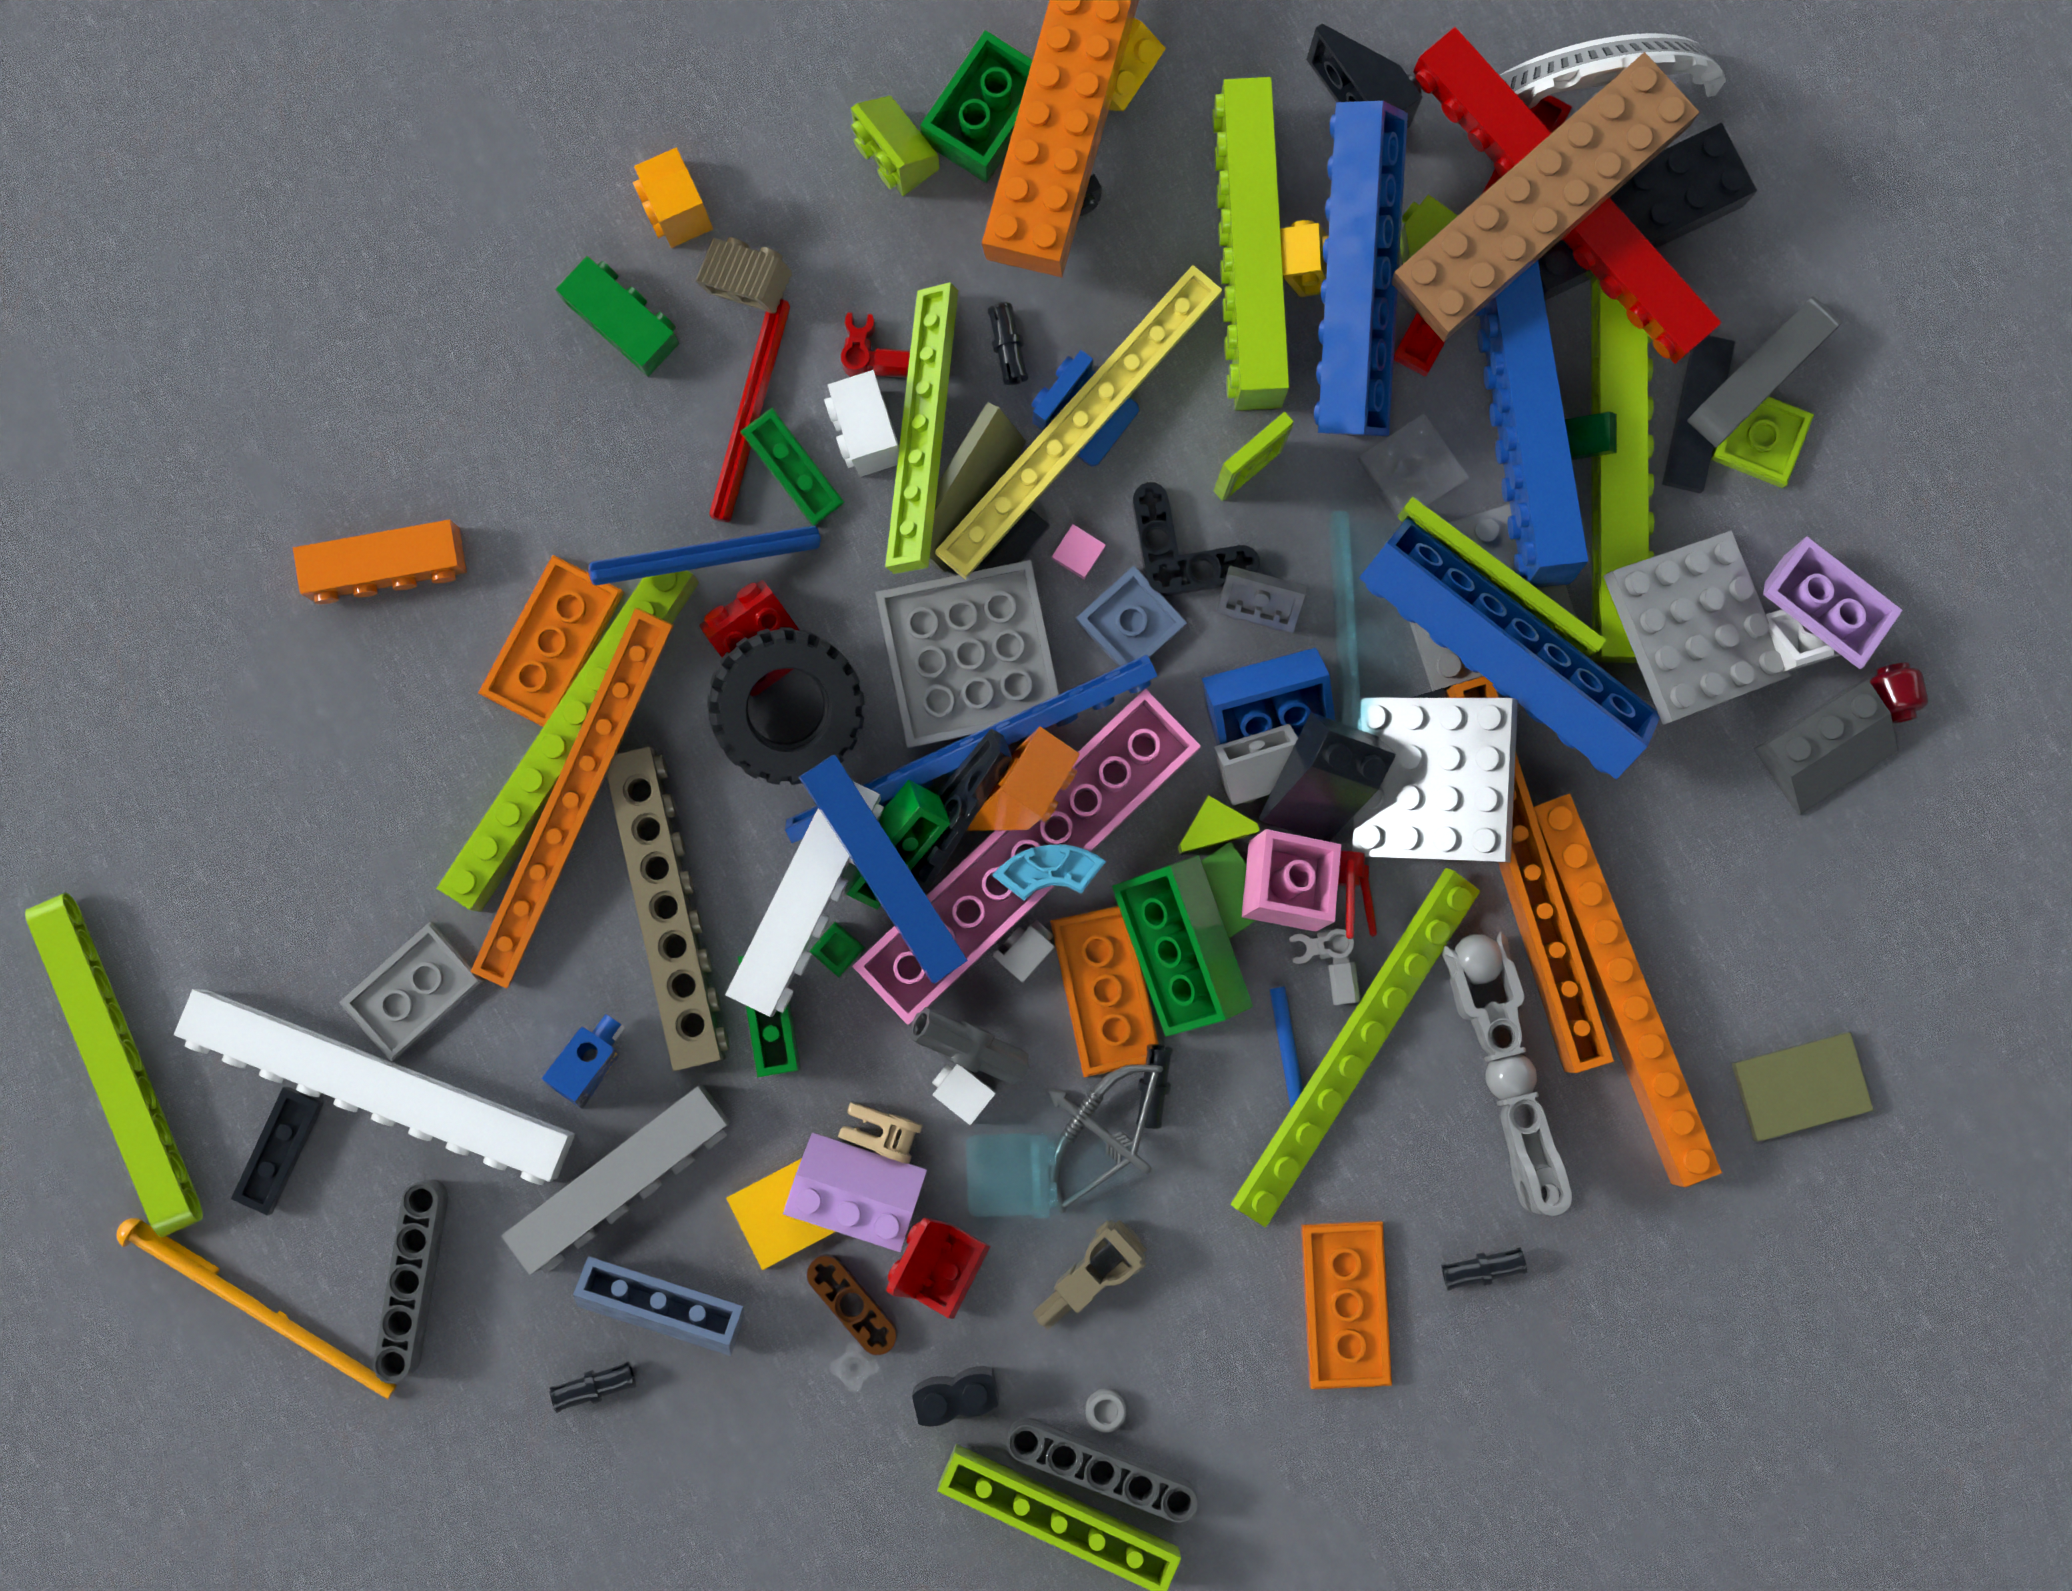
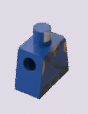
M607 1014L603 1016L593 1032L581 1027L541 1079L550 1088L583 1109L617 1060L619 1054L612 1045L625 1027ZM594 1049L598 1051L594 1060L589 1062L583 1061V1056L588 1050Z

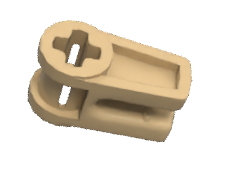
M850 1102L847 1113L862 1119L863 1123L870 1122L880 1126L883 1129V1135L878 1137L861 1131L859 1127L843 1126L838 1137L874 1150L876 1153L887 1158L909 1164L912 1157L909 1154L915 1134L921 1132L923 1125L890 1113L886 1114L864 1105Z

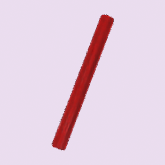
M780 299L777 312H765L709 512L710 517L716 521L729 523L732 518L751 446L740 432L759 418L790 311L789 302L784 299Z

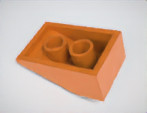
M1039 726L1011 753L1013 759L967 830H1029L1039 820L1046 823L1059 804L1054 799L1059 789L1066 790L1077 774V770L1073 768V765L1080 753Z

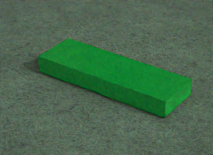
M773 408L741 430L740 433L812 526L817 525L845 503Z

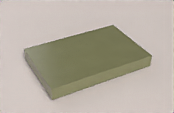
M1851 1032L1833 1035L1731 1063L1754 1141L1766 1140L1873 1111Z

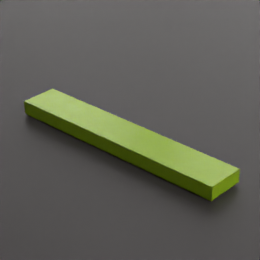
M1413 496L1397 517L1402 522L1409 517L1588 658L1598 652L1606 642L1605 638Z

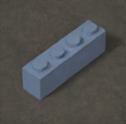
M589 1256L573 1293L575 1302L580 1308L729 1356L732 1355L745 1319L744 1308L741 1305Z

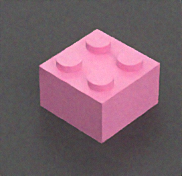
M1269 829L1250 839L1241 917L1315 932L1334 923L1341 844Z

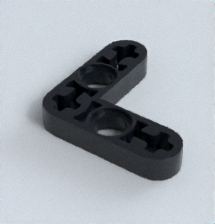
M1155 482L1141 484L1136 489L1133 495L1132 507L1145 578L1154 591L1162 596H1172L1223 587L1226 578H1220L1221 565L1218 557H1224L1223 565L1234 563L1237 555H1242L1245 561L1251 560L1252 563L1246 570L1257 573L1260 566L1259 556L1253 548L1246 545L1179 555L1166 490ZM1152 492L1153 498H1160L1161 501L1156 503L1155 507L1156 519L1164 516L1165 521L1154 520L1143 525L1142 520H1149L1150 518L1148 506L1145 504L1140 505L1139 502L1144 500L1145 493ZM1160 529L1164 531L1168 536L1167 546L1160 550L1151 548L1146 542V535L1151 530ZM1198 561L1209 562L1214 569L1213 577L1207 581L1197 580L1192 574L1193 564ZM1178 564H1186L1185 578L1188 582L1187 585L1181 584L1182 577L1171 579L1169 587H1163L1161 581H1154L1153 577L1158 576L1160 568H1166L1167 574L1179 573L1181 570Z

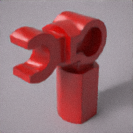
M848 312L845 317V327L849 337L845 339L844 348L841 352V362L845 373L852 377L873 370L875 376L907 378L910 350L876 348L875 352L871 351V342L868 338L875 331L873 315L868 314L866 325L862 328H857L853 326V313Z

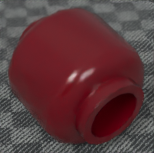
M1908 662L1891 664L1877 669V675L1870 680V683L1890 711L1892 723H1902L1916 719V711L1923 709L1928 704V695L1922 672L1916 668H1910Z

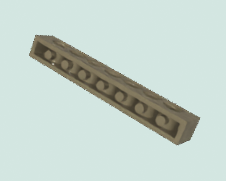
M649 746L616 754L607 772V779L673 1071L724 1060L726 1059L724 1051L729 1050L730 1045L725 1027H718L715 1012L721 1010L717 989L716 987H709L706 974L712 971L710 956L707 948L701 949L698 933L703 932L701 916L698 909L692 910L689 895L694 894V885L690 871H683L680 856L685 855L686 851L681 832H674L671 817L677 816L672 793L666 794L663 779L668 778L666 762L663 755H657L656 750ZM640 782H649L652 790L650 797L643 802H636L633 797L634 787ZM649 820H657L660 825L658 837L652 841H646L642 836L643 825ZM665 858L669 864V872L663 879L655 880L650 873V867L656 859ZM666 897H673L678 904L677 913L670 919H664L659 912V905ZM680 935L685 939L687 949L681 957L674 958L668 952V943L671 938ZM689 974L695 980L696 987L693 994L685 998L678 993L676 984L682 975ZM693 1013L699 1014L705 1024L703 1032L696 1037L690 1035L685 1028L686 1019Z

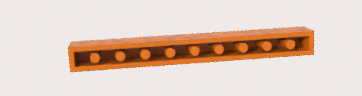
M1484 676L1453 685L1445 691L1447 698H1499L1493 683ZM1515 752L1511 863L1498 862L1563 1070L1564 1072L1578 1073L1614 1062Z
M1566 794L1533 807L1582 962L1670 1183L1685 1188L1721 1174L1722 1171L1571 794Z

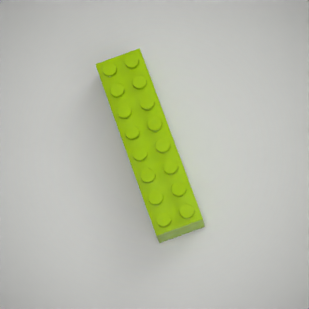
M1271 77L1224 79L1221 94H1215V109H1212L1213 133H1217V147H1214L1215 171H1219V184L1216 185L1217 209L1224 208L1221 209V222L1218 223L1219 246H1226V248H1223V260L1220 261L1221 284H1228L1225 287V298L1222 300L1223 322H1230V325L1227 326V337L1224 339L1225 360H1232V364L1229 366V375L1226 378L1227 398H1234L1235 411L1282 408L1287 395L1289 378Z

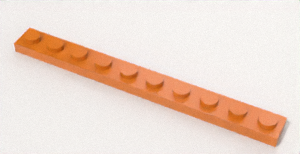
M640 608L634 609L473 964L471 973L506 989L511 985L674 628V624Z

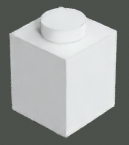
M946 1064L932 1082L938 1087L933 1096L969 1125L973 1123L996 1094V1091L971 1071L958 1064L954 1068Z

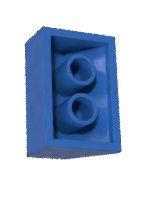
M1316 647L1202 678L1206 707L1217 746L1287 724L1291 725L1296 736L1299 737L1311 712L1336 721L1330 675Z

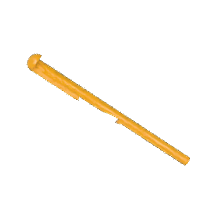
M130 1218L119 1225L116 1236L122 1247L133 1243L388 1400L397 1387L396 1384H388L381 1381L373 1370L294 1323L282 1311L279 1310L278 1313H275L254 1297L216 1274L219 1273L220 1268L168 1236L159 1237L152 1227L143 1222L142 1219Z

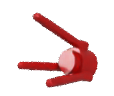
M1341 851L1338 885L1346 886V937L1348 939L1354 937L1355 886H1360V884L1369 934L1374 937L1377 935L1369 883V865H1365V853Z

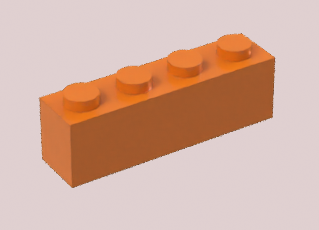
M450 519L293 547L300 594L312 601L314 600L315 604L335 603L339 601V596L352 593L354 597L374 596L378 594V589L391 586L393 590L413 589L417 587V582L432 579V583L452 582L456 580L455 575L467 573L460 527Z

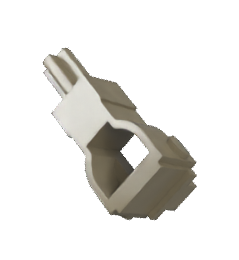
M1120 1219L1116 1223L1113 1220L1109 1222L1106 1220L1095 1230L1096 1234L1089 1243L1085 1258L1077 1265L1074 1264L1057 1280L1054 1286L1056 1291L1032 1312L1041 1326L1049 1330L1071 1309L1078 1314L1106 1285H1119L1145 1267L1147 1263L1145 1262L1146 1256L1144 1252L1147 1248L1141 1243V1239ZM1106 1237L1130 1265L1122 1259L1102 1277L1090 1262L1108 1244V1241L1105 1239Z

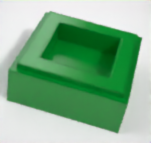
M835 921L809 952L840 978L866 947Z

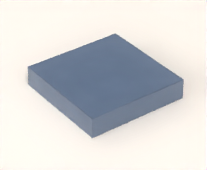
M1135 566L1131 567L1076 617L1078 624L1118 667L1145 655H1148L1150 659L1187 625V622L1167 600L1149 586L1147 579Z

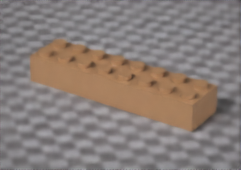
M1644 52L1394 272L1391 284L1442 341L1445 342L1685 132L1700 112Z

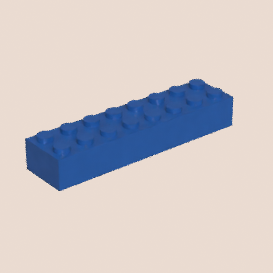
M1385 101L1336 102L1335 114L1330 119V135L1334 139L1333 156H1330L1327 166L1328 177L1332 183L1331 197H1328L1325 205V215L1329 222V238L1325 240L1323 245V258L1327 263V276L1321 285V300L1325 304L1324 320L1319 325V341L1323 345L1322 361H1319L1316 371L1317 382L1321 385L1320 401L1316 403L1314 410V419L1316 425H1318V433L1389 437L1398 292L1391 284L1394 272L1399 268L1408 113Z
M1537 260L1474 316H1479L1481 329L1478 330L1477 334L1478 348L1480 353H1485L1487 366L1483 370L1484 385L1486 390L1491 389L1493 403L1489 407L1490 422L1492 427H1497L1499 440L1496 441L1495 445L1496 459L1498 464H1503L1505 478L1502 479L1501 483L1502 496L1505 502L1510 503L1512 515L1508 517V534L1511 540H1516L1518 554L1514 555V571L1534 587L1541 588L1571 584L1589 561Z
M1409 517L1405 519L1359 577L1373 595L1389 601L1397 608L1398 613L1405 620L1417 623L1429 633L1430 638L1437 645L1449 648L1461 658L1462 663L1469 670L1480 673L1491 681L1494 688L1501 695L1517 699L1518 703L1525 708L1529 717L1536 722L1546 724L1555 731L1562 743L1570 748L1578 749L1589 758L1590 763L1598 771L1608 773L1617 780L1648 747L1660 719L1658 712Z

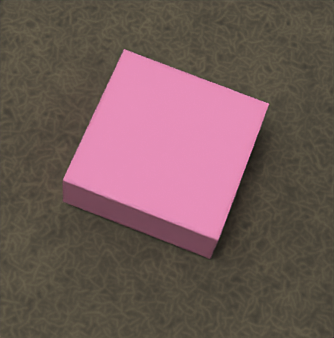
M1072 524L1052 555V560L1085 580L1106 545Z

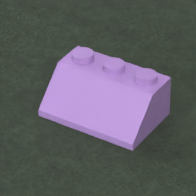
M1805 537L1783 556L1764 585L1763 595L1859 669L1865 666L1903 611L1809 537Z
M812 1132L796 1172L783 1215L901 1252L927 1169L902 1163L878 1153Z

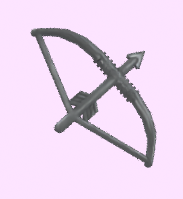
M1125 1065L1107 1074L1093 1090L1089 1091V1094H1087L1079 1107L1066 1098V1091L1046 1088L1055 1108L1061 1106L1073 1115L1066 1125L1067 1128H1064V1132H1061L1051 1156L1049 1179L1060 1213H1065L1068 1206L1129 1163L1135 1165L1145 1174L1151 1172V1166L1138 1156L1137 1152L1158 1074L1163 1071L1162 1066ZM1135 1072H1152L1134 1141L1122 1131L1112 1135L1091 1118L1092 1114L1101 1104L1100 1101H1103L1104 1094L1117 1081ZM1086 1126L1107 1143L1106 1154L1118 1162V1164L1064 1201L1059 1186L1061 1163L1069 1145L1075 1142L1074 1139H1077V1135Z

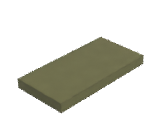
M989 402L985 405L938 481L929 562L936 569L944 573L947 572L950 566L935 554V550L1012 466L1027 442L1002 410Z

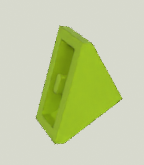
M1208 795L1181 840L1178 850L1180 854L1255 835L1260 832L1258 823Z

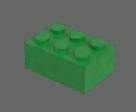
M984 30L920 124L923 137L936 152L987 184L1007 154L1033 60Z

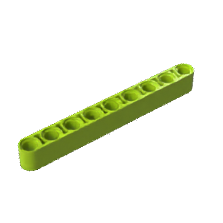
M65 892L26 909L25 918L152 1229L159 1237H165L201 1221L203 1211L76 901L70 894Z

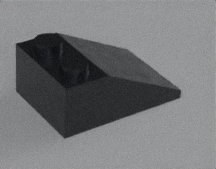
M1322 23L1317 26L1306 60L1335 101H1385L1408 113L1407 128H1409L1423 98L1421 87L1416 78L1411 74L1407 75L1399 64Z
M1311 712L1259 819L1262 822L1313 839L1330 842L1379 790L1396 753L1376 735Z

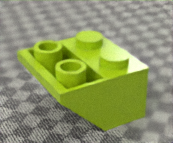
M891 95L856 103L851 107L853 124L850 126L856 136L853 140L854 144L865 159L868 160L872 157L880 167L877 172L889 189L896 187L901 195L905 196L940 169L938 154Z

